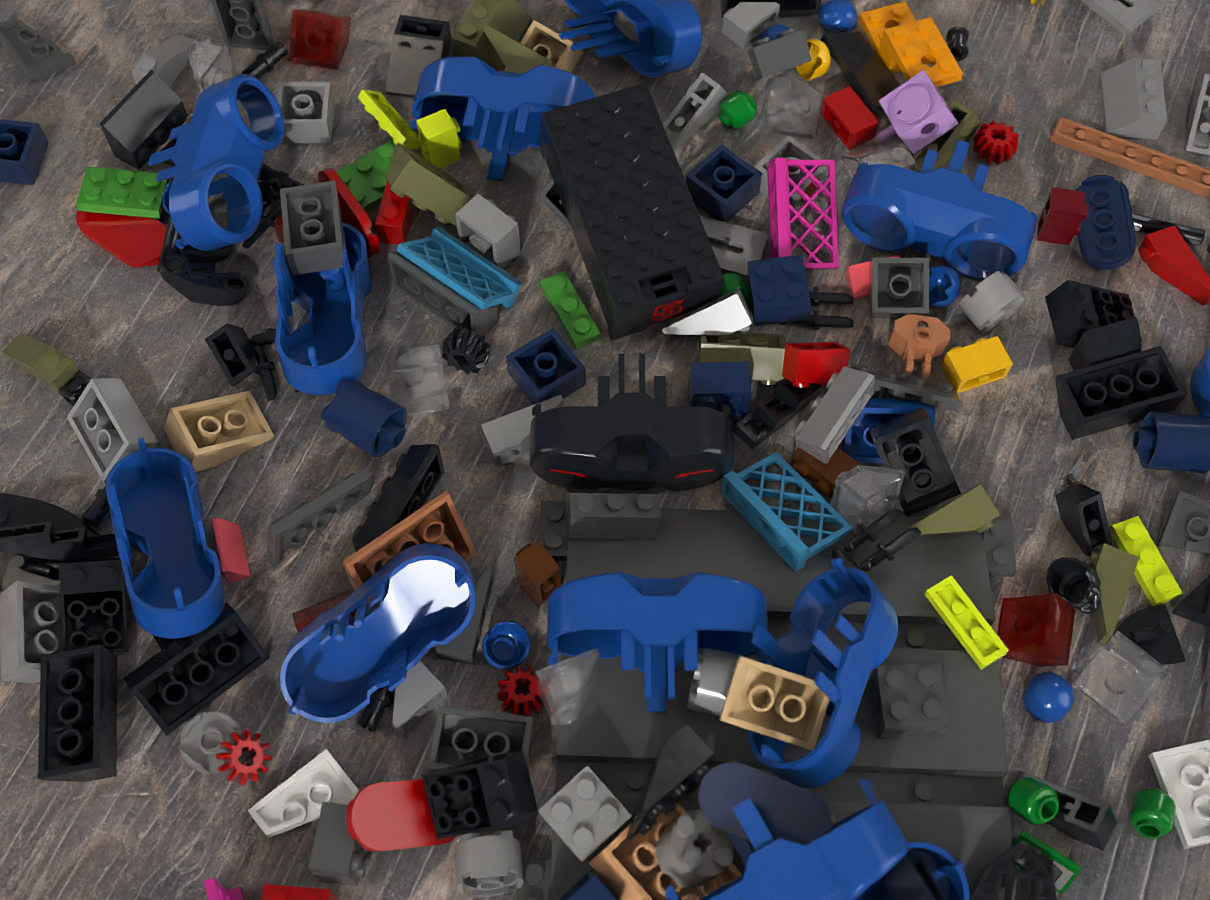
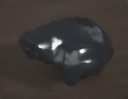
M1061 557L1050 563L1046 580L1049 596L1052 600L1062 607H1075L1085 614L1096 612L1101 603V581L1098 573L1085 561H1080L1077 558Z

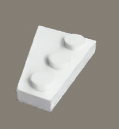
M1210 740L1152 752L1149 755V759L1160 788L1174 800L1176 805L1174 824L1184 849L1209 844Z
M325 749L247 811L265 835L270 838L319 819L322 802L349 805L351 799H354L357 794L356 792L359 790L329 751Z

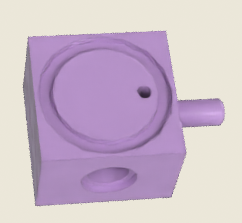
M922 70L879 100L892 124L876 134V137L880 143H883L897 133L914 154L959 123L927 73Z

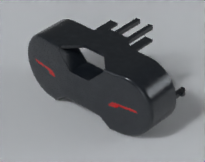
M618 354L619 393L611 399L610 376H598V406H567L549 409L541 412V404H536L532 408V416L535 417L530 424L531 469L541 479L563 488H664L672 491H683L704 487L722 479L723 475L729 473L734 465L733 424L728 417L731 415V408L726 404H722L720 412L705 407L667 406L666 376H654L653 399L645 393V354H639V393H625L624 354Z

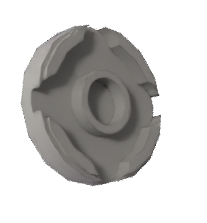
M214 710V712L197 714L187 722L181 732V756L192 769L202 774L219 773L218 767L225 764V759H216V754L226 753V750L220 746V742L225 740L231 743L229 734L232 732H237L241 737L242 728L233 716L223 711Z

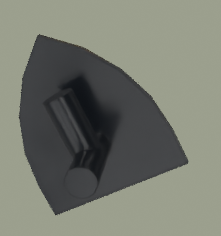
M12 554L0 585V590L4 591L17 580L60 586L59 563L67 560H52Z
M1165 604L1136 611L1127 617L1114 631L1107 645L1120 655L1139 663L1170 665L1186 661Z

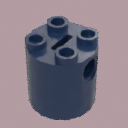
M344 379L338 384L336 395L331 404L323 409L321 419L326 422L328 430L339 433L351 444L373 457H381L389 450L398 447L403 441L406 434L407 411L405 407L381 393L368 389L360 381L352 380L349 382Z
M1149 411L1135 429L1132 439L1133 449L1137 452L1142 467L1156 470L1207 473L1210 470V417Z

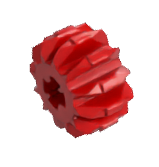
M994 120L989 124L983 123L973 138V151L978 153V159L985 158L988 164L995 161L998 166L1002 161L1009 162L1014 153L1017 152L1019 134L1013 132V126L1006 127L1004 121L1000 124H997Z
M518 664L516 666V674L506 670L505 676L507 680L498 681V687L501 691L497 693V699L503 701L501 705L502 710L508 711L512 709L513 715H519L520 711H523L524 716H530V710L533 709L536 713L540 714L542 712L540 704H547L549 701L545 693L550 688L548 683H543L545 679L544 674L541 672L534 675L535 670L532 665L529 666L526 672H523L522 666ZM523 688L525 691L528 688L529 694L523 696V693H521L519 696L518 689Z
M249 729L242 730L241 737L237 732L230 733L231 743L225 740L220 742V746L226 750V753L216 754V759H225V764L220 765L218 771L223 772L229 769L226 780L230 782L237 777L239 785H245L248 778L252 782H257L259 780L257 771L260 773L268 772L267 766L262 764V762L272 760V755H264L263 753L264 750L270 747L269 742L259 745L262 734L255 733L251 738ZM248 751L250 756L246 759V762L240 763L238 758L242 756V752Z

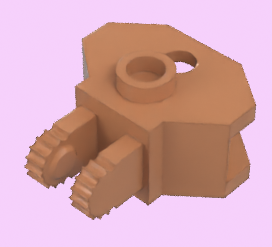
M909 313L894 321L893 331L888 335V346L901 356V361L904 362V374L911 375L915 363L921 364V377L928 378L931 370V361L943 354L950 340L951 329L938 318ZM918 323H923L926 325V327H918Z

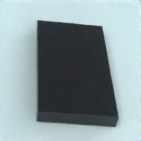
M861 31L824 33L820 40L826 44L830 55L872 112L884 111L879 100L898 88L900 83Z

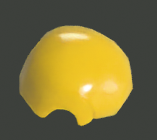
M816 38L806 40L812 61L796 66L799 75L806 81L826 74L831 64L828 47L823 41Z

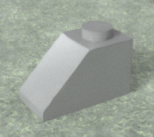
M741 2L733 9H728L724 14L722 33L742 49H745L759 38L769 26L778 23L780 5L777 2Z
M421 661L407 671L406 680L395 689L392 725L399 737L404 735L447 697L443 684Z

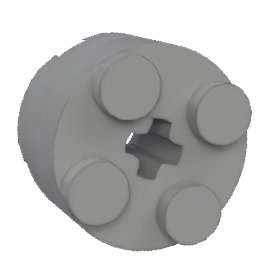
M1002 270L1001 272L993 273L975 286L976 290L973 292L972 297L967 294L960 301L959 307L978 330L987 335L998 326L997 322L1002 318L1008 321L1019 312L1017 308L1023 305L1027 299Z
M706 647L705 649L698 648V671H694V676L691 680L687 708L693 709L695 712L720 717L738 658L743 655Z
M691 810L682 814L665 828L656 844V857L661 870L666 876L669 874L676 880V884L686 888H695L704 885L716 877L732 863L734 846L728 835L729 832L719 829L710 823L702 810Z
M500 830L489 836L468 833L460 837L461 843L455 847L456 880L459 893L464 894V889L472 890V896L492 897L510 893L509 886L516 883L517 889L523 886L521 845L514 838L512 831Z

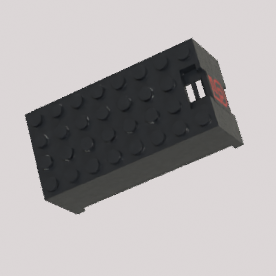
M643 83L541 113L539 150L542 158L546 160L608 325L607 331L610 339L615 340L646 330L648 325L681 316L718 298L725 279L647 84ZM667 274L672 276L673 280L654 286L651 285L650 279ZM675 285L677 291L656 297L654 291Z

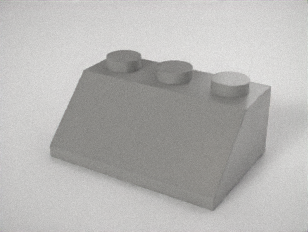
M1134 57L1100 74L1105 133L1119 138L1157 140L1167 122L1160 59Z
M843 367L839 374L835 372L827 383L826 387L829 390L823 398L819 396L812 405L810 411L813 414L807 422L803 420L797 427L794 434L797 436V447L827 465L874 394L875 376L848 367Z
M92 378L67 416L103 482H106L108 473L120 459L140 450L138 438L144 437L146 449L155 448L158 444L155 435L121 378Z
M17 580L0 593L1 681L31 684L40 682L41 656L64 652L60 586Z

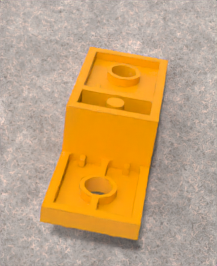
M906 1L859 14L858 20L873 49L892 74L902 72L906 81L924 70L936 87L961 81L963 73L932 17L916 21Z

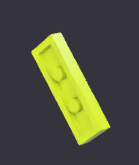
M362 89L357 98L364 104V109L377 119L378 125L391 135L393 142L396 145L399 142L407 148L419 149V136L410 128V125L380 92Z
M1139 516L1110 527V533L1119 549L1139 557L1134 575L1152 607L1179 598L1183 594Z
M952 575L926 590L924 594L981 670L1007 654L1009 651Z

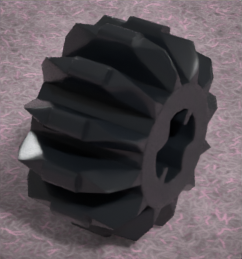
M466 327L462 330L455 328L442 344V358L448 361L447 365L454 366L457 371L463 370L467 375L470 372L478 373L490 358V344L485 342V336L477 335L475 330L473 332L468 331Z

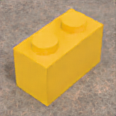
M995 336L989 339L980 338L973 344L965 347H953L946 353L941 367L950 384L960 393L1007 377L1013 363L999 337Z

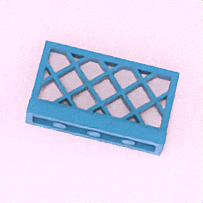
M441 227L434 228L430 237L399 244L396 252L481 310L498 304H502L506 308L513 307L523 285L521 281Z
M777 452L737 474L732 470L723 475L721 488L723 497L795 572L805 567L807 559L852 533L853 527ZM775 463L782 470V475L766 473L765 469ZM748 478L761 480L760 488L748 486L744 480ZM764 480L781 483L780 491L763 488ZM784 485H797L801 489V494L785 492ZM762 496L778 498V507L766 505L762 501ZM783 499L800 502L799 510L783 508ZM803 504H816L820 508V513L803 511ZM781 515L798 518V525H786L781 520ZM802 519L819 521V528L801 527ZM823 522L834 523L840 529L836 532L822 530ZM800 535L817 537V543L808 548L800 540Z

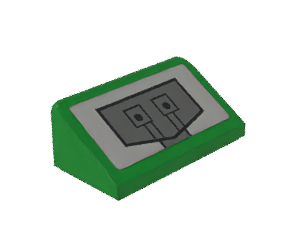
M1022 831L1012 843V846L1028 844L1036 850L1055 883L1056 891L1059 893L1065 892L1082 870L1080 865L1026 831ZM1018 849L1013 854V862L1021 869H1026L1032 862L1031 855L1024 849Z

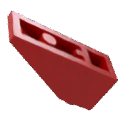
M1174 225L1146 235L1138 249L1142 261L1148 265L1153 273L1201 305H1207L1210 302V277L1176 226Z

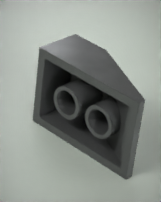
M336 181L280 189L285 256L292 275L343 268V249L347 251Z

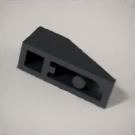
M1019 771L1013 784L1023 777L1035 776ZM1035 777L1050 785L1058 796V812L1052 820L1046 823L1075 840L1103 851L1117 824L1111 806Z

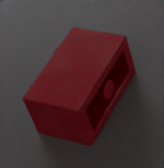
M1052 187L1038 219L1037 241L1070 245L1073 236H1078L1081 220H1086L1089 204L1085 203V192Z

